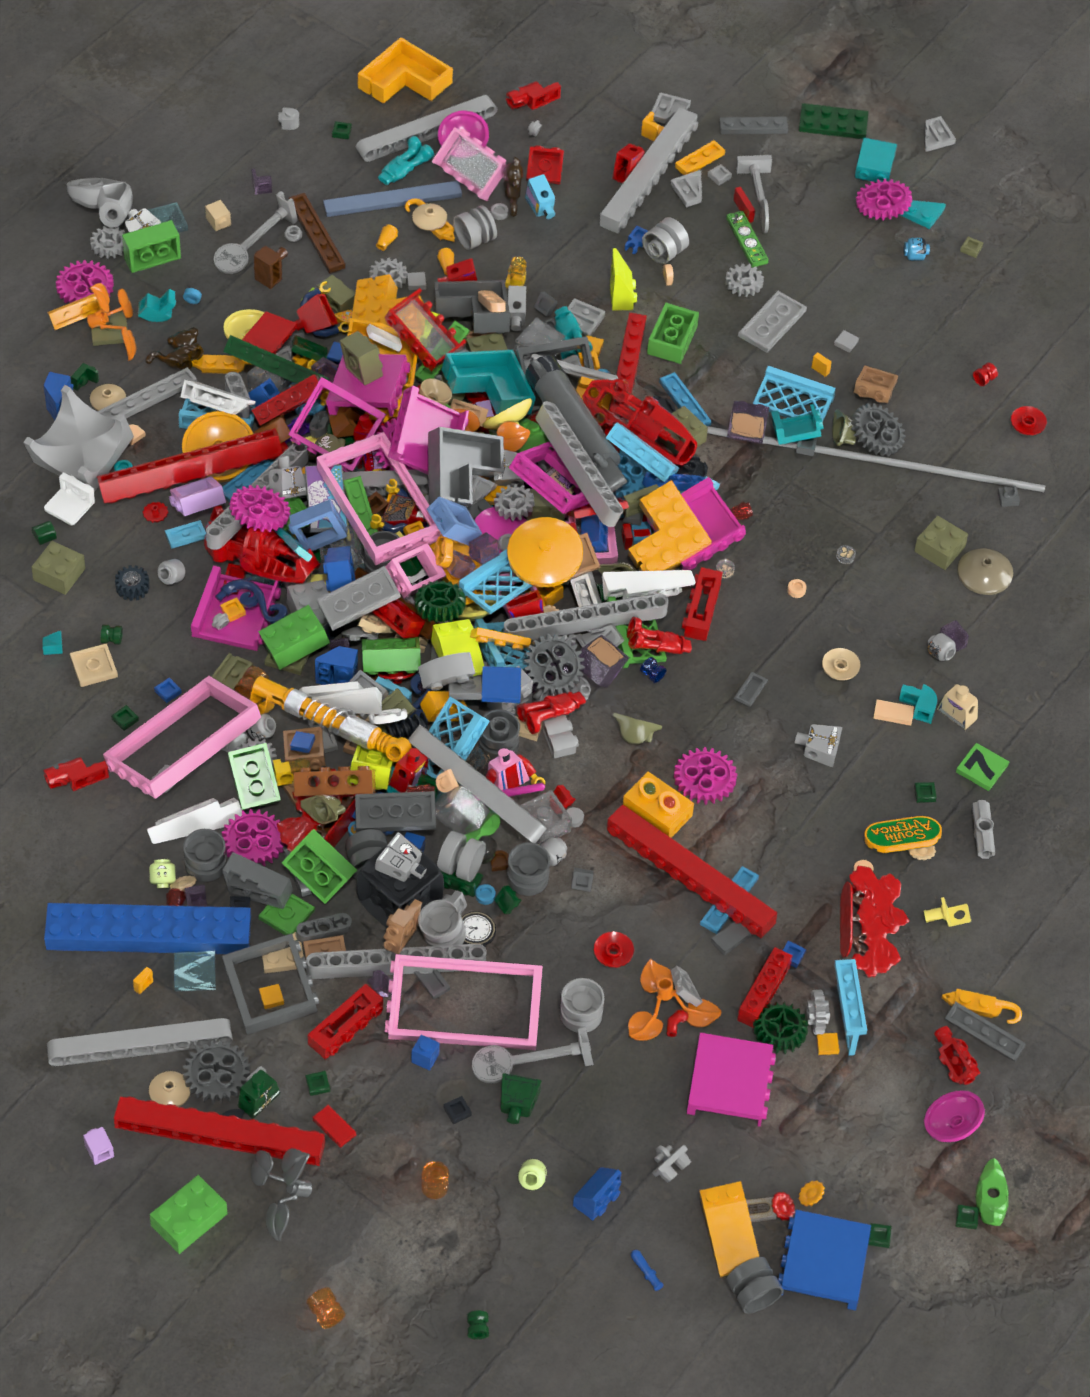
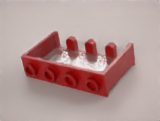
M419 288L391 308L386 314L385 319L388 325L393 327L398 333L400 339L405 341L411 351L421 359L423 365L432 372L444 362L446 353H456L462 350L467 341L464 339L459 344L454 339L456 330L454 328L447 330L442 325L444 321L442 314H439L437 317L434 316L430 311L433 306L430 301L423 303L418 297L422 292Z

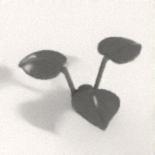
M291 1148L286 1151L281 1165L284 1172L283 1177L270 1173L273 1167V1159L266 1151L260 1150L255 1154L251 1167V1178L255 1185H264L269 1177L285 1182L287 1184L286 1190L291 1195L280 1199L278 1204L271 1203L267 1210L266 1226L270 1235L277 1241H281L289 1220V1209L284 1202L297 1200L298 1196L309 1197L312 1192L310 1181L298 1179L310 1154L298 1149Z

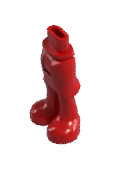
M632 617L629 622L627 638H630L628 645L632 649H656L657 653L667 652L672 654L690 653L692 650L691 641L685 639L684 636H679L669 631L642 628V621L638 617Z
M579 691L575 693L565 692L555 696L548 695L543 701L519 704L516 711L520 721L526 722L529 732L536 734L540 731L542 721L570 714L575 709H579L580 705L585 704L586 700Z

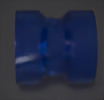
M653 657L646 659L640 667V671L644 675H648L653 683L659 682L667 672V669L663 665H658L657 660Z

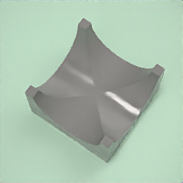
M64 385L61 389V407L51 428L41 438L33 440L27 437L23 443L34 463L58 476H61L63 472L74 476L82 483L89 484L94 488L95 492L99 487L97 476L109 473L134 435L124 415L119 413L115 419L106 417L86 405L70 387Z

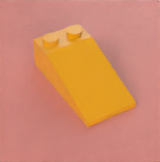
M739 1181L700 1190L701 1204L720 1277L728 1276L740 1264L759 1257L742 1183Z

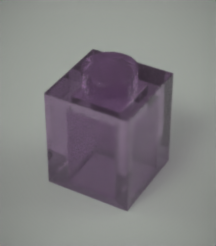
M487 532L468 542L471 559L481 565L500 555L498 540Z

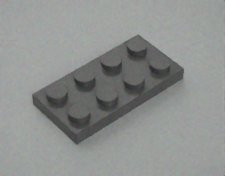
M435 791L355 794L356 833L369 829L382 832L436 829Z

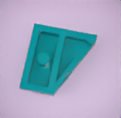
M912 200L911 207H908V211H903L904 214H900V216L930 229L945 210L946 204Z

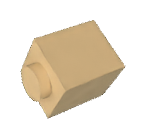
M221 200L205 206L206 219L215 231L231 225L230 212Z

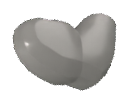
M84 178L73 180L66 184L70 198L85 207L99 208L100 220L110 228L120 226L131 210L133 194L130 185L126 182L106 178Z

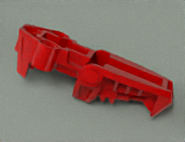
M623 378L593 380L590 382L582 399L600 426L606 424L614 426L617 422L620 425L622 424L676 465H684L694 456L697 449V441L673 414L660 406L657 399L651 396H646L643 401L627 392L629 383ZM617 382H621L623 384V390L621 392L616 390L615 385ZM593 387L599 391L596 398L591 394ZM607 391L614 396H618L623 402L636 409L633 411L621 402L617 406L615 412L629 420V422L601 406V401ZM598 413H602L605 417L602 423L597 420ZM665 427L683 437L686 441L681 439L677 441L671 437V433L666 431ZM659 437L665 441H670L675 445V449L679 453L675 456L655 441Z
M208 521L206 529L212 522ZM245 524L223 547L217 550L208 548L205 534L204 546L212 556L213 561H234L237 558L240 559V565L245 571L268 579L303 584L313 570L318 569L321 565L311 548L307 551L313 557L308 562L285 544L284 540L274 530L269 532L267 529H264V532H261L257 528L254 531L252 526L247 528V524ZM280 556L294 561L296 569H292L275 558Z

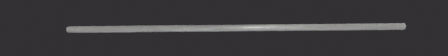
M707 426L708 434L797 449L798 442L779 445L777 438L763 436V439L747 438L730 433L731 430ZM816 445L815 449L816 453L1010 487L1016 486L1017 488L1038 492L1045 491V485L818 445Z

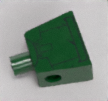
M506 1073L502 1074L501 1112L508 1114L507 1122L518 1124L520 1116L530 1117L541 1091V1080Z

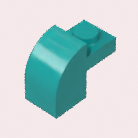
M169 289L161 298L147 293L139 302L138 316L151 322L169 320L172 317V309L176 305L175 291Z
M903 684L899 701L915 706L913 719L931 724L937 706V695L934 690L923 684L922 690Z

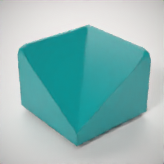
M61 631L43 638L44 655L63 654Z

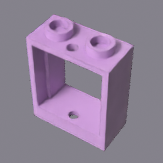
M212 476L170 489L171 496H169L172 507H175L177 512L179 511L184 516L226 503L222 485Z

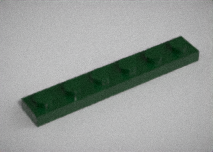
M230 335L223 351L296 384L313 374L318 375L320 379L323 377L328 381L330 380V378L232 335Z

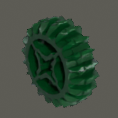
M436 580L434 583L429 581L427 585L423 584L422 588H418L415 595V608L418 615H421L422 619H428L429 622L435 621L436 624L438 622L445 623V621L452 622L453 618L458 619V616L462 615L466 607L465 593H463L462 588L458 587V584L453 585L452 581L448 583L445 580L442 582Z
M776 1001L774 1006L768 1003L760 1014V1018L758 1020L755 1019V1022H753V1033L756 1035V1041L773 1045L776 1054L779 1053V1050L783 1051L784 1054L787 1053V1050L793 1053L795 1047L800 1048L801 1044L805 1042L806 1035L808 1034V1022L805 1020V1014H800V1008L794 1010L793 1004L786 1006L785 1001L782 1005H779ZM780 1023H782V1027H781L782 1030H781V1032H779V1030H780Z

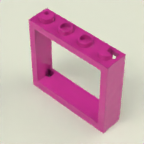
M321 377L288 434L292 437V442L299 446L301 443L307 445L306 450L315 455L317 452L322 455L329 453L327 450L297 434L323 388L377 418L366 438L375 435L386 414ZM363 455L355 457L351 464L345 461L339 463V465H342L344 472H354Z
M550 441L517 453L509 466V469L563 514L589 504L583 492L574 496L571 495L535 464L538 461L545 460L581 491Z

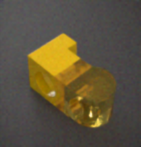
M516 256L512 258L505 281L506 288L509 286H524L526 281V261L522 257Z
M298 758L295 761L282 763L281 759L273 760L277 786L293 784L294 772H299V768H311L310 761L306 758Z

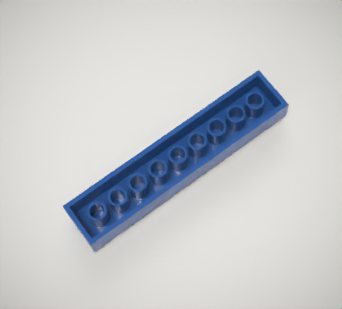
M48 903L44 940L46 950L229 954L250 947L251 908Z

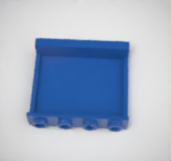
M796 1210L795 1217H790L788 1229L792 1230L791 1236L787 1235L784 1248L788 1249L787 1255L783 1254L781 1267L785 1268L784 1274L780 1273L778 1278L783 1290L848 1303L847 1309L856 1311L871 1225Z

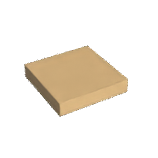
M107 643L70 653V658L81 687L118 677Z

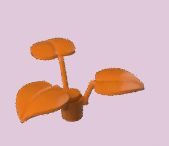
M101 283L91 286L90 289L95 294L101 310L87 315L90 328L100 327L101 329L122 330L123 340L128 353V361L132 360L137 349L132 332L127 330L125 326L106 325L109 322L108 316L123 310L126 318L133 316V308L124 289L118 290V299L121 307L109 312L110 298L106 287Z
M453 409L459 413L466 411V409ZM469 411V421L464 431L474 432L480 427V421L476 414ZM505 422L497 430V436H503L504 450L512 452L519 450L526 443L530 435L529 429L515 422ZM480 476V477H482V478H484V479H487V480H489V478H490V477Z
M649 959L641 974V986L648 993L657 992L655 1012L653 1016L646 1011L635 1013L628 1023L629 1036L632 1039L641 1041L657 1037L663 1028L662 1021L656 1019L661 1000L668 1001L673 996H675L682 1009L688 1013L689 1018L687 1022L694 1027L710 1025L721 1016L722 1011L715 1004L701 999L703 1003L697 1007L689 1002L687 1008L676 993V990H673L671 970Z

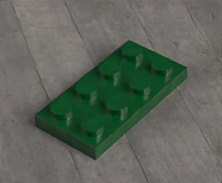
M802 103L799 132L864 139L867 133L869 111Z

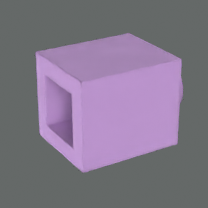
M103 1127L92 1129L83 1135L85 1146L94 1165L114 1157L113 1146Z

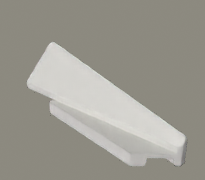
M358 681L309 686L299 689V691L310 695L312 700L319 699L321 704L328 703L330 708H346L358 714L374 713L379 715L378 712L382 711V693L377 687L364 689Z

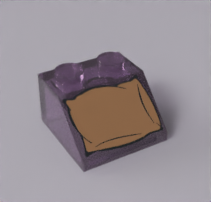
M734 401L727 438L763 444L770 407L762 404L755 405L744 401Z
M603 635L598 636L580 650L582 653L578 656L579 658H584L580 665L585 666V668L581 671L597 685L606 688L609 687L630 658Z

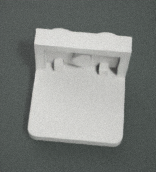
M63 472L59 477L61 489L44 506V510L69 525H75L95 503L94 488Z

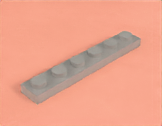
M187 367L97 412L112 419H115L119 413L128 418L181 392L184 380L197 382V378Z

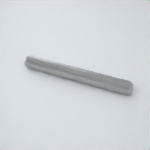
M532 354L531 358L537 359L542 357V355ZM557 360L567 374L583 376L594 380L618 379V376Z

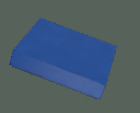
M483 666L482 702L520 703L521 668Z

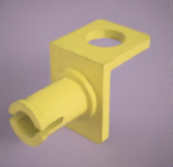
M944 897L941 898V907L924 910L927 923L944 919L947 921L948 926L951 927L971 922L967 904L948 908ZM959 910L965 912V916L962 919L954 917V914Z

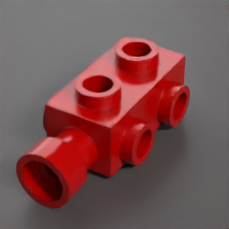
M948 1026L939 1028L934 1033L937 1041L943 1045L938 1049L941 1053L939 1059L942 1064L948 1066L950 1079L955 1083L965 1085L972 1083L975 1077L980 1074V1071L977 1067V1061L967 1050L968 1045L962 1039L952 1038L953 1034Z

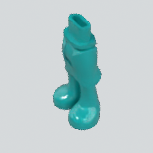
M411 136L407 142L408 150L390 161L382 169L378 179L385 185H388L390 182L394 183L404 178L414 167L434 158L432 148L427 144L422 146L416 136Z
M563 306L556 310L555 328L557 334L560 335L561 341L582 337V330L579 327L578 321L572 312L568 310V307ZM588 340V342H589V347H590V351H592V349H593L592 344H591V342ZM576 350L561 352V359L572 355L578 356Z

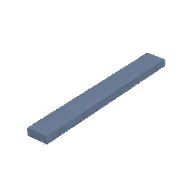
M452 181L323 200L326 216L330 217L405 206L406 202L413 198L424 202L462 197L459 182Z

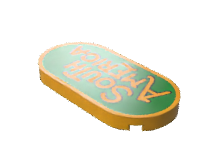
M926 816L873 823L866 828L864 841L869 848H875L878 852L882 853L928 847L936 844L938 839L941 838L942 827L935 819Z

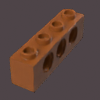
M358 766V770H350V767H338V771H331V767H320L318 772H311V768H299V772H294V796L376 793L375 770H370L369 766ZM334 775L339 778L337 786H333L330 782L331 777ZM352 775H356L359 779L356 786L350 783ZM314 776H317L320 780L317 787L311 784V779Z

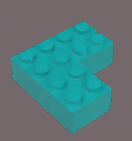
M513 350L446 353L442 372L446 380H448L447 383L452 394L486 392L496 414L531 398L532 405L527 415L531 414L536 398Z

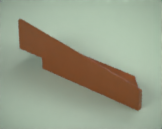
M328 370L321 374L330 378L329 382L333 383L334 376ZM325 405L333 435L335 437L354 435L355 422L360 417L356 407H339L337 415H329L328 407Z

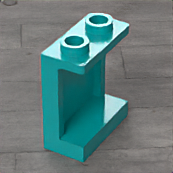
M864 138L855 178L877 182L878 179L883 182L886 179L889 182L897 144Z
M814 404L810 405V414L785 419L780 418L778 410L771 412L773 428L779 445L821 437V429H824L822 418H820L819 409L815 410Z

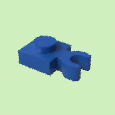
M636 226L628 236L625 250L627 251L628 248L632 247V254H636L638 246L643 248L642 237L648 230Z

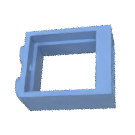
M438 497L427 508L428 513L444 537L470 546L483 534L468 509L463 505Z
M331 499L289 516V530L292 535H296V540L306 550L311 548L313 551L348 537L346 524ZM328 517L333 528L309 538L305 537L300 529L301 527Z

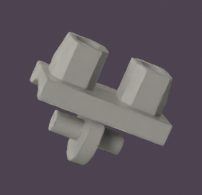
M659 1145L656 1148L657 1156L654 1159L657 1163L661 1160L664 1162L652 1174L655 1177L660 1175L667 1183L671 1181L677 1173L670 1165L675 1163L680 1170H683L691 1163V1160L685 1153L688 1150L685 1145L678 1148L672 1155L670 1154L673 1150L672 1146L668 1145L665 1148Z

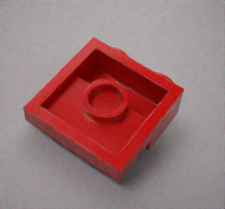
M542 146L530 147L526 181L544 174L548 183L560 184L564 150L557 147H552L551 149Z

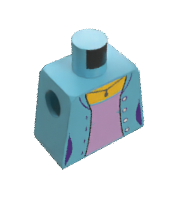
M545 175L528 179L525 199L536 216L545 215L547 219L554 217L555 196Z

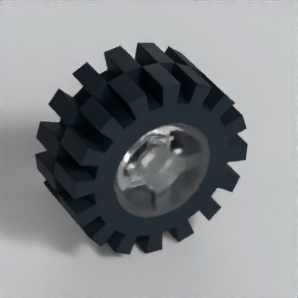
M128 565V569L122 567V571L119 569L118 574L115 575L116 592L120 597L123 596L124 600L129 598L130 601H133V598H136L137 601L139 596L144 598L145 594H148V589H150L147 571H144L142 567L138 569L137 565L132 568V565Z

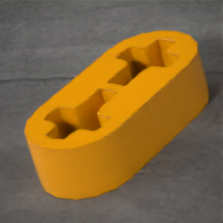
M442 534L438 537L435 545L436 564L438 566L448 568L453 560V540L444 537Z

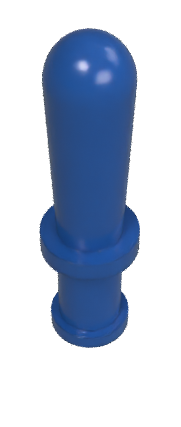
M633 1250L631 1258L645 1274L644 1278L650 1281L655 1291L660 1290L664 1284L657 1278L656 1271L650 1268L639 1250Z

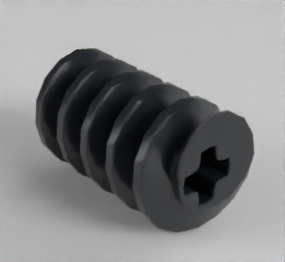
M423 712L420 713V717L417 714H413L412 719L408 716L405 718V722L402 719L397 721V723L396 721L390 722V725L385 723L388 735L396 738L405 736L407 740L419 725L427 730L428 726Z

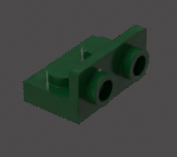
M441 871L444 878V888L462 892L463 895L471 897L475 896L476 889L481 885L484 876L477 873L475 878L468 882L458 878L456 871L451 875Z

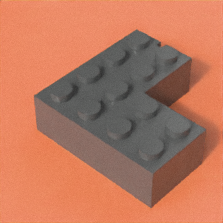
M505 280L434 282L435 312L442 314L444 319L472 316L474 333L486 334L487 332H496L502 334L510 332V311ZM478 291H494L505 301V311H489L478 301Z
M438 427L429 431V505L438 497L465 507L472 505V475L493 478L504 473L503 436Z

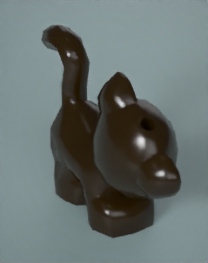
M516 156L513 158V162L507 163L503 171L505 196L510 200V215L512 217L517 215V199L521 194V181L523 178V169L520 165V160Z
M193 327L169 336L167 342L175 350L166 356L159 351L151 352L145 362L151 364L154 358H158L169 367L181 370L188 367L190 370L192 367L191 359L199 360L204 353L202 346L197 343L198 329Z

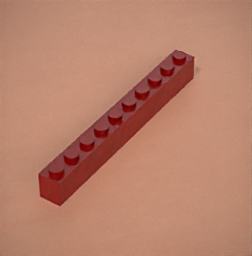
M629 313L617 370L618 378L628 381L629 389L627 392L630 394L633 393L647 315ZM621 382L616 384V390L619 392L623 390ZM612 395L609 411L627 422V419L616 413L615 410L620 402L629 408L630 405L623 402L618 396ZM606 424L605 434L608 435L614 426ZM613 444L617 452L620 453L621 449Z
M276 428L100 475L97 476L104 503H114L122 498H133L137 494L151 493L156 489L169 488L178 483L184 484L192 479H203L214 473L221 474L229 469H240L244 465L258 464L266 459H276L283 452Z
M625 805L620 806L608 818L607 830L612 836L619 838L626 846L632 847L639 852L643 858L649 859L656 867L669 873L673 879L683 883L687 889L696 892L704 901L715 905L720 912L728 914L734 922L745 926L751 934L762 938L776 924L778 912Z
M120 1096L114 1115V1125L117 1129L256 1154L262 1150L268 1152L271 1157L283 1159L287 1150L291 1148L298 1149L310 1154L306 1164L320 1166L325 1146V1134H321L318 1131H304L297 1127L288 1128L276 1123H261L255 1119L245 1120L233 1115L223 1116L216 1112L198 1111L195 1108H180L174 1104L164 1105L152 1100L142 1101L131 1096Z

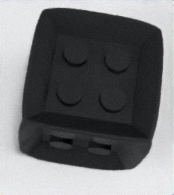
M387 845L371 857L358 872V898L364 908L386 928H388L386 923L391 914L394 915L398 908L404 910L407 905L410 906L414 899L422 902V910L428 903L442 900L443 874L438 866L422 851L419 864L427 870L421 879L410 874L407 880L402 882L375 869L376 859Z

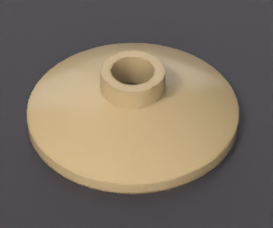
M423 204L414 210L412 219L414 224L420 229L432 231L445 225L447 213L439 205Z
M104 384L92 391L90 403L95 410L99 411L126 398V394L117 385Z
M836 648L825 654L822 666L825 673L831 678L849 680L858 674L860 660L852 651Z
M167 1071L160 1073L151 1081L149 1095L152 1101L159 1104H174L180 1107L188 1100L190 1087L185 1086L186 1080L183 1079L182 1074ZM168 1085L173 1086L172 1088H166Z

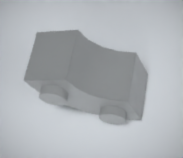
M470 652L439 657L418 667L423 689H431L432 691L440 690L443 686L454 682L465 683L475 674Z

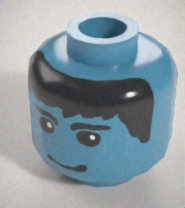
M909 238L904 243V256H907L909 260L922 261L926 255H929L930 245L926 244L924 238Z

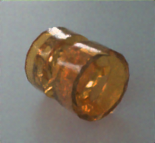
M250 666L244 673L243 678L234 687V691L250 700L255 680L259 676L267 679L269 677L262 669Z
M432 1161L427 1163L422 1170V1192L430 1199H440L448 1192L449 1170L443 1163Z
M328 1287L316 1291L307 1300V1305L312 1313L316 1314L317 1321L322 1329H328L337 1325L346 1315L340 1303L336 1302L337 1298Z

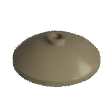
M980 548L971 550L963 555L958 564L957 572L960 581L969 590L978 594L993 595L1000 593L1008 588L1013 578V568L1010 561L1003 554L992 549Z

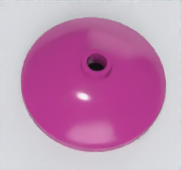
M457 111L451 113L444 118L439 126L438 140L441 147L454 127L459 130L461 128L467 130L470 133L469 137L479 139L484 148L488 143L489 129L487 123L480 115L474 112ZM461 139L451 155L458 158H469L480 152Z
M950 1092L931 1104L925 1114L924 1125L928 1134L935 1140L941 1142L959 1141L970 1136L978 1129L984 1119L985 1108L981 1099L972 1092Z

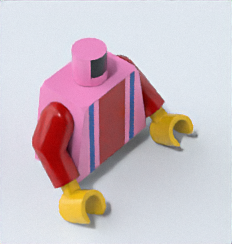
M506 748L500 749L498 757L488 763V772L485 777L500 790L516 788L529 781V777L532 778L531 785L536 784L538 780L545 785V780L535 774L536 770L528 759L521 754L516 755L513 751H509Z

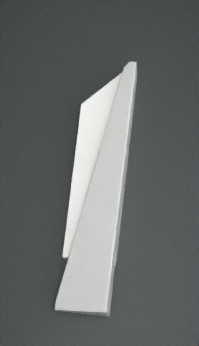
M184 380L180 396L181 398L190 399L191 402L233 415L256 402L200 382Z
M691 570L603 572L602 574L605 600L610 596H615L616 598L623 596V599L658 593L664 594L667 597L674 596L682 592V587L695 585L696 583Z
M592 571L570 580L579 607L601 603Z
M211 798L155 822L156 825L148 828L147 831L153 844L188 836L198 829L215 830L223 828L225 824L229 825L228 819L235 820V814L241 817L242 809L239 801L235 798L221 804L216 799Z

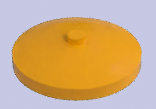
M223 411L210 412L198 417L189 425L183 437L182 452L185 453L252 435L253 432L250 426L237 415ZM251 464L244 465L240 469H229L221 474L214 473L207 477L212 476L218 483L228 482L246 470Z
M551 517L534 518L521 524L511 535L507 547L508 562L516 576L528 584L538 587L557 586L568 581L578 571L583 558V546L578 533L566 522Z

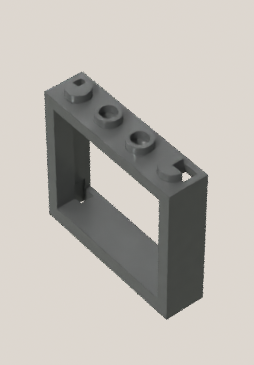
M587 336L518 348L515 352L524 374L526 373L524 359L531 358L532 354L548 355L581 349L584 366L594 369ZM542 405L533 406L531 414L539 411Z
M292 933L222 956L247 1035L317 1013L316 1004H319L316 992L312 993L310 987L313 986L310 974L306 975L304 969H307V964L304 957L300 958L301 946L298 939L294 940ZM290 947L308 1001L251 1019L234 965Z

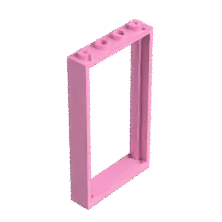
M384 432L317 457V470L375 565L396 558L424 544H432L441 535L440 530L427 511L430 505L405 465L388 457L391 443ZM381 448L426 519L429 527L376 547L329 467Z
M208 676L105 752L103 756L110 772H115L122 780L129 781L133 787H138L144 794H149L156 799L257 723L261 715L256 703ZM209 696L214 697L240 713L151 781L122 763L123 760Z
M396 955L395 961H391L390 973H394L393 981L389 980L388 992L392 993V999L387 1001V1013H390V1020L385 1022V1032L388 1033L389 1039L418 1041L420 1035H424L439 1043L485 1047L498 1045L503 1048L536 1050L542 966ZM403 966L533 976L529 1039L398 1029Z

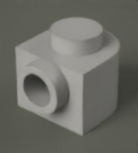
M283 108L282 112H279L278 122H282L283 130L298 128L299 112L296 109Z

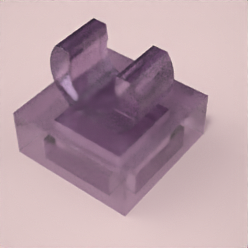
M381 970L373 971V978L368 979V983L373 985L372 989L383 998L390 996L388 991L391 978Z

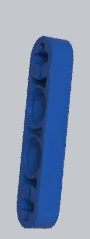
M647 472L644 475L642 484L645 487L655 484L661 487L672 480L678 491H686L705 478L697 475L673 474L669 476L666 482H663L653 473Z

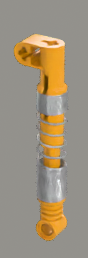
M259 676L253 684L250 700L257 704L260 714L270 712L275 704H277L284 711L294 716L303 717V720L308 718L312 720V724L318 723L321 728L324 726L329 728V732L336 728L338 729V736L341 735L342 738L369 750L375 749L382 752L393 762H398L412 749L411 743L406 738H396L382 732L380 727L354 715L347 717L345 711L338 712L336 707L330 708L328 703L321 704L319 699L312 700L310 695L297 689H288L262 676ZM340 713H345L346 718L343 717V716H340L339 714H340Z

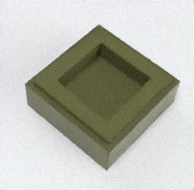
M967 237L960 252L976 258L984 243Z

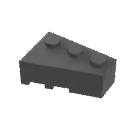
M234 852L223 868V874L230 895L251 897V901L284 909L293 892L290 878Z

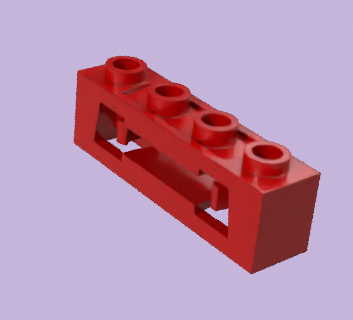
M313 374L252 409L260 426L267 424L280 415L284 416L307 403L320 380L319 376ZM323 388L320 395L326 392L325 388Z
M701 567L700 573L695 574L696 588L691 589L690 599L692 603L687 604L686 614H688V618L684 617L682 629H685L684 637L703 641L707 640L723 572ZM703 588V594L709 595L704 615L697 613Z
M399 599L372 611L403 638L418 637L426 622Z
M774 947L739 1008L737 1021L754 1028L753 1022H755V1019L758 1020L763 1009L766 1008L768 1003H771L791 967L793 955Z
M365 984L308 1034V1045L325 1060L330 1055H335L341 1045L351 1041L358 1030H363L373 1017H378L382 1013L383 998Z

